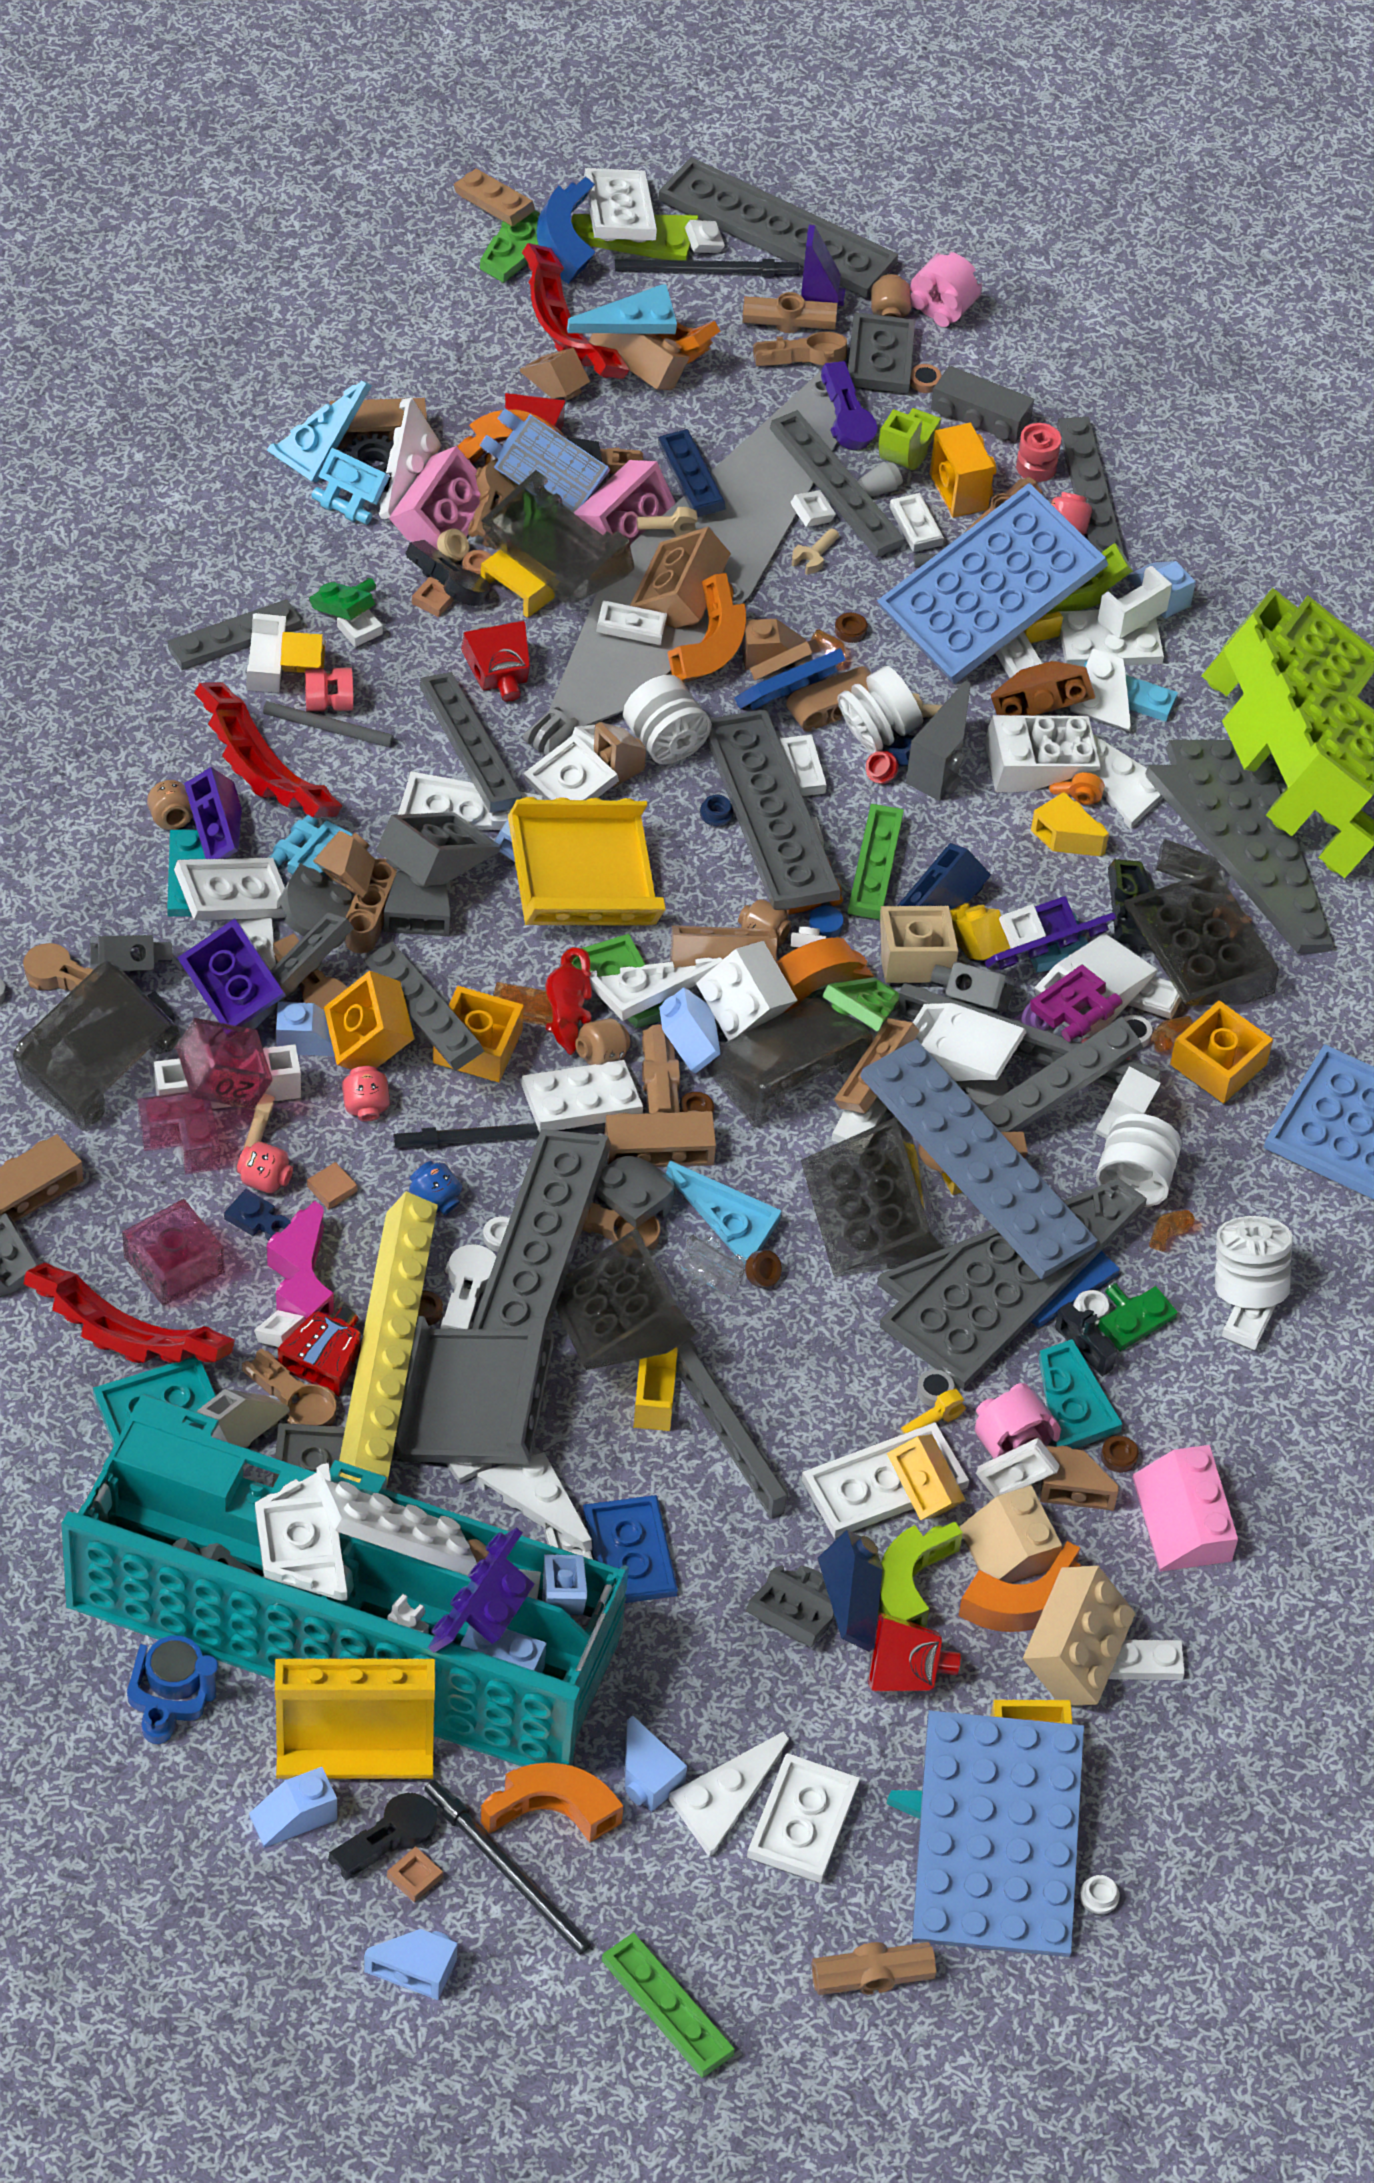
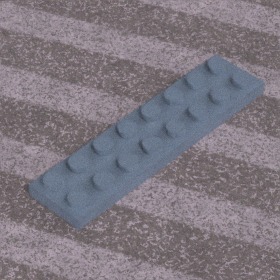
M917 1039L862 1069L860 1075L862 1080L1041 1280L1095 1248L1098 1242L1095 1236Z

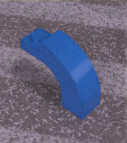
M586 176L578 184L572 182L565 190L558 185L542 209L537 222L538 245L553 250L564 267L560 277L568 284L587 267L595 254V251L577 235L571 222V213L586 200L595 185Z

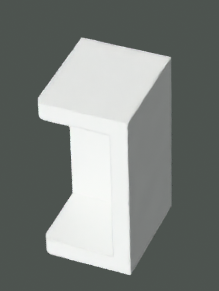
M1149 566L1145 569L1142 586L1118 600L1109 592L1102 595L1098 621L1117 638H1123L1167 611L1172 583L1155 568Z
M253 614L246 690L280 692L282 632H286V616Z
M1129 1066L1095 1130L1096 1134L1107 1139L1111 1123L1118 1117L1127 1114H1145L1161 1083Z

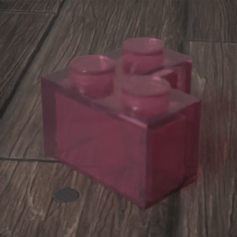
M208 1089L137 1099L138 1121L144 1151L180 1146L185 1175L221 1169L220 1145Z

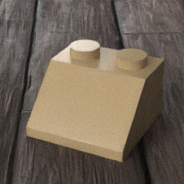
M881 906V963L885 983L930 982L936 964L952 968L954 962H957L958 947L949 906Z
M1032 1485L996 1496L959 1526L963 1532L962 1537L978 1569L1007 1583L1049 1571L1062 1549V1544Z

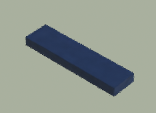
M685 429L659 436L658 443L689 507L697 512V517L726 510L725 501L689 430Z

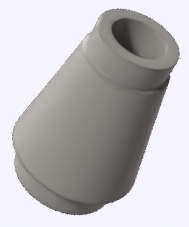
M883 461L857 482L870 497L896 491L897 486L901 485L903 480L894 462L886 463Z

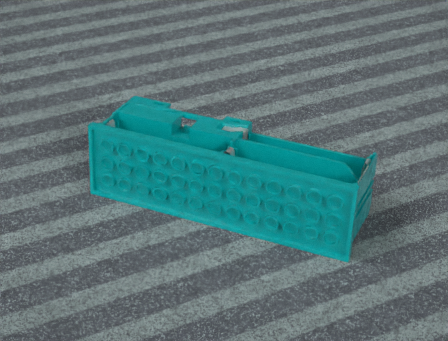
M141 1394L85 1503L82 1504L78 1513L68 1511L61 1523L66 1608L158 1640L170 1635L184 1636L193 1640L200 1647L203 1656L210 1655L218 1661L275 1680V1659H435V1737L521 1767L537 1763H559L573 1766L575 1740L615 1653L622 1633L624 1603L626 1601L625 1593L629 1572L628 1566L623 1565L618 1569L583 1557L587 1599L583 1615L591 1617L586 1630H584L562 1608L542 1602L544 1554H577L521 1535L507 1559L518 1569L541 1572L538 1600L527 1596L507 1629L546 1642L543 1672L539 1673L461 1646V1642L469 1628V1624L466 1621L451 1643L433 1653L428 1648L435 1636L432 1633V1629L444 1615H449L453 1609L450 1605L452 1598L460 1589L465 1586L467 1587L471 1581L468 1576L338 1532L347 1600H337L264 1578L255 1502L269 1494L280 1492L283 1486L295 1479L301 1482L316 1472L216 1439L212 1435L219 1424L218 1419ZM185 1420H189L197 1424L203 1425L205 1427L204 1429H200L185 1424L184 1422ZM336 1459L329 1470L331 1482L338 1484L340 1481H344L355 1486L360 1492L369 1495L379 1493L388 1497L395 1504L404 1507L414 1505L422 1509L427 1515L436 1518L446 1516L453 1519L460 1525L466 1540L477 1539L487 1546L499 1532H502L504 1535L510 1532L387 1490L386 1476ZM245 1463L279 1474L274 1486L270 1487L243 1478ZM344 1473L359 1478L361 1481L358 1483L341 1477L340 1474ZM181 1538H186L195 1548H205L214 1543L221 1544L230 1551L232 1557L246 1564L255 1573L261 1574V1576L172 1545ZM402 1594L407 1596V1603L414 1610L420 1604L424 1606L425 1615L420 1620L429 1625L428 1634L388 1620V1615L392 1612V1606Z

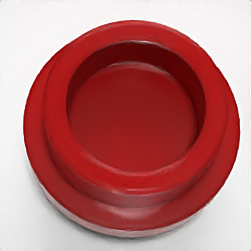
M878 751L868 757L866 761V774L874 783H888L897 774L898 761L890 752Z

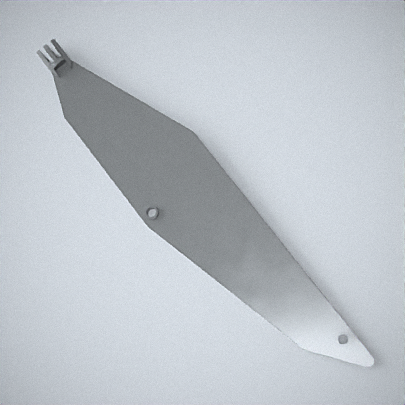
M821 371L710 471L725 501L726 510L697 517L698 522L695 523L696 530L709 526L731 553L724 573H727L728 582L733 587V605L743 604L749 599L797 514L791 505L795 494L810 492L814 484L812 479L770 430L771 421L798 410L831 451H833L837 444L830 431L836 419V409L833 402L830 401L826 387L822 382ZM683 496L662 516H673L678 507L690 508L685 497ZM646 530L608 565L549 711L523 735V740L529 745L533 743V747L539 752L544 751V755H548L573 734L575 727L592 725L622 713L630 695L639 686L652 678L668 675L671 672L668 651L681 645L700 643L704 638L709 625L707 606L703 618L694 625L688 624L679 628L665 625L661 645L596 632L603 600L630 606L659 543L676 537L673 530Z

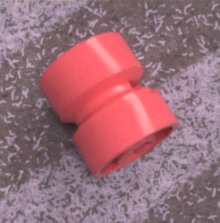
M1033 423L1026 426L1021 432L1016 469L1023 478L1030 477L1037 482H1043L1053 478L1055 475L1062 438L1060 432L1055 427L1046 423Z
M352 667L333 668L331 673H326L324 668L305 669L306 712L325 711L328 706H332L335 711H352ZM328 684L337 685V694L328 695Z

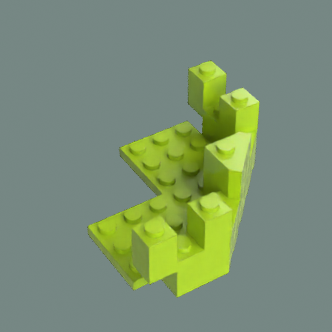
M1272 587L1231 635L1220 653L1210 663L1201 677L1208 682L1211 688L1223 693L1226 697L1238 683L1240 684L1244 694L1222 719V723L1244 770L1255 772L1272 752L1287 784V788L1274 802L1266 816L1272 820L1278 829L1286 831L1289 835L1293 836L1316 810L1328 824L1334 825L1339 829L1327 843L1318 858L1325 863L1329 870L1338 873L1345 879L1374 846V820L1361 810L1374 795V710L1358 698V695L1374 673V647L1307 595L1297 607Z

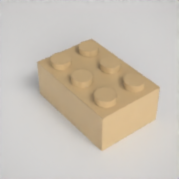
M1099 1566L1063 1567L1058 1574L1022 1659L1055 1700H1071V1705H1096L1101 1698L1136 1613Z

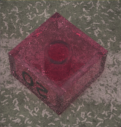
M194 1017L176 1046L191 1098L254 1110L273 1081L257 1030Z
M184 1198L122 1231L124 1258L162 1306L171 1303L225 1273L224 1247Z

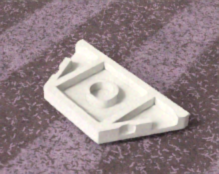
M326 1463L318 1466L317 1473L299 1482L295 1479L283 1486L280 1492L269 1494L255 1502V1512L264 1578L342 1601L347 1600V1589L339 1533L334 1530L318 1495V1490L324 1479L331 1481L329 1464Z

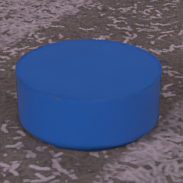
M819 906L810 913L808 926L810 928H819V935L835 938L842 931L843 915L832 906Z

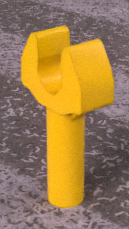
M956 1388L945 1391L937 1396L933 1408L905 1424L900 1429L905 1434L929 1424L937 1423L942 1419L950 1422L966 1410L962 1403L965 1399Z

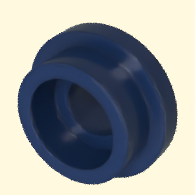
M711 795L701 804L700 817L711 826L726 825L733 818L734 809L732 804L723 795Z

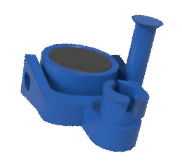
M170 1635L161 1638L150 1647L149 1651L148 1646L140 1644L127 1689V1698L131 1707L144 1712L141 1725L144 1738L152 1744H162L168 1741L173 1734L177 1720L191 1721L200 1718L203 1715L206 1702L213 1701L217 1695L215 1681L218 1668L217 1660L210 1655L203 1656L200 1647L193 1640L184 1636ZM145 1669L150 1688L158 1696L165 1699L154 1697L139 1688ZM199 1690L198 1696L195 1699L188 1701H172L190 1697L192 1694Z

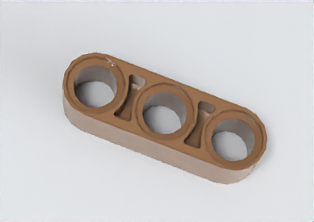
M861 666L803 687L789 696L786 707L805 732L812 731V727L817 729L841 720L840 717L843 716L837 700L838 695L844 691L851 692V688L855 684L862 685L869 692L866 679L872 673L867 667Z
M379 858L375 860L367 893L363 898L355 894L346 918L354 927L345 937L346 946L352 952L362 954L371 951L375 947L383 928L384 909L397 872L396 868L387 864V859Z

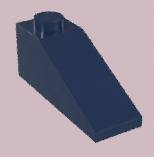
M949 843L897 906H949V910L970 901L975 895L980 893L984 883L991 874L967 848Z
M846 1530L818 1557V1562L841 1639L870 1652L875 1647L883 1569L876 1544L867 1536L861 1537Z

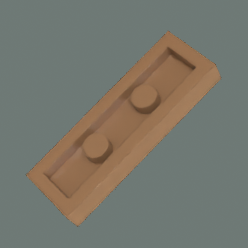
M477 168L453 184L455 192L462 198L511 226H514L535 211L533 200Z
M890 1018L886 1020L835 1097L834 1101L841 1109L866 1114L877 1095L860 1077L862 1069L913 1041L920 1032L913 1022Z

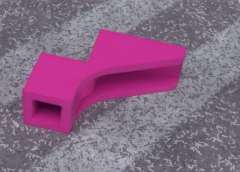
M313 1201L305 1210H299L292 1218L291 1223L281 1233L277 1232L270 1238L266 1247L267 1266L286 1278L276 1290V1310L304 1316L305 1320L313 1312L319 1311L327 1316L334 1312V1293L326 1288L314 1274L324 1232V1225L322 1223L324 1209L316 1201Z

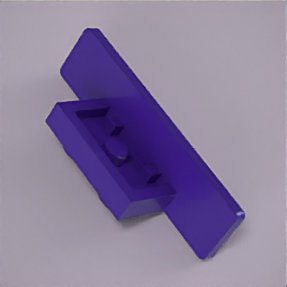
M1066 896L1037 905L1035 910L1046 936L993 955L985 961L986 967L988 969L998 965L999 969L1003 970L1019 963L1018 958L1028 954L1030 959H1034L1048 953L1049 946L1059 944L1060 948H1064L1078 942V936L1089 933L1091 938L1109 931L1108 925L1117 919L1115 912L1078 925Z
M516 1527L505 1535L499 1532L488 1543L486 1550L489 1554L485 1560H480L468 1574V1577L471 1579L467 1587L465 1586L460 1589L450 1602L453 1609L449 1615H444L432 1629V1633L435 1636L428 1648L433 1653L451 1643L465 1621L491 1644L501 1638L535 1585L507 1559L523 1533L519 1528Z

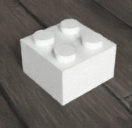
M764 941L736 948L696 983L729 1043L758 1034L797 1001Z

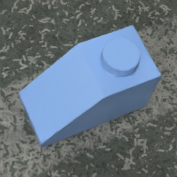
M1177 561L1151 563L1127 575V579L1138 588L1142 586L1145 569L1152 566L1172 583L1167 611L1161 614L1165 619L1191 607L1196 581Z
M685 987L675 995L668 997L659 1007L662 1030L688 1068L696 1074L720 1055L715 1017L708 1004Z
M278 1002L277 1047L296 1044L297 1055L335 1056L325 1012L322 1008L314 1003Z
M544 1554L543 1602L562 1608L569 1616L583 1615L587 1588L583 1555Z
M631 1716L627 1720L625 1737V1790L635 1804H644L653 1812L669 1798V1793L685 1784L687 1765L634 1716Z
M319 1767L285 1780L249 1813V1816L265 1848L337 1821V1797L323 1767Z
M418 1929L367 1948L364 1955V1972L439 2000L457 1961L458 1943L442 1932H428Z

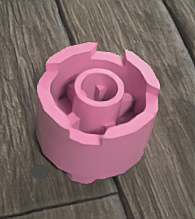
M951 252L949 255L936 253L911 280V306L933 318L940 327H947L950 323L956 322L981 295L982 284H977V280L973 275L976 269L964 257L954 252Z
M1025 1383L1016 1384L1009 1392L1002 1394L996 1399L984 1400L976 1409L979 1417L976 1420L974 1431L993 1459L1036 1438H1039L1045 1447L1052 1439L1055 1442L1059 1440L1061 1428L1036 1391L1030 1389Z

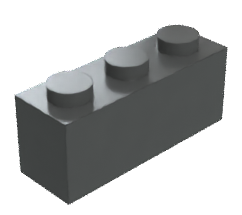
M949 365L933 388L931 410L963 423L971 422L974 428H979L994 434L997 438L1016 443L1023 429L1031 421L1034 398Z

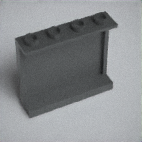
M419 1316L414 1333L394 1448L401 1462L530 1464L555 1338L546 1317H532L529 1330L430 1329L425 1317Z

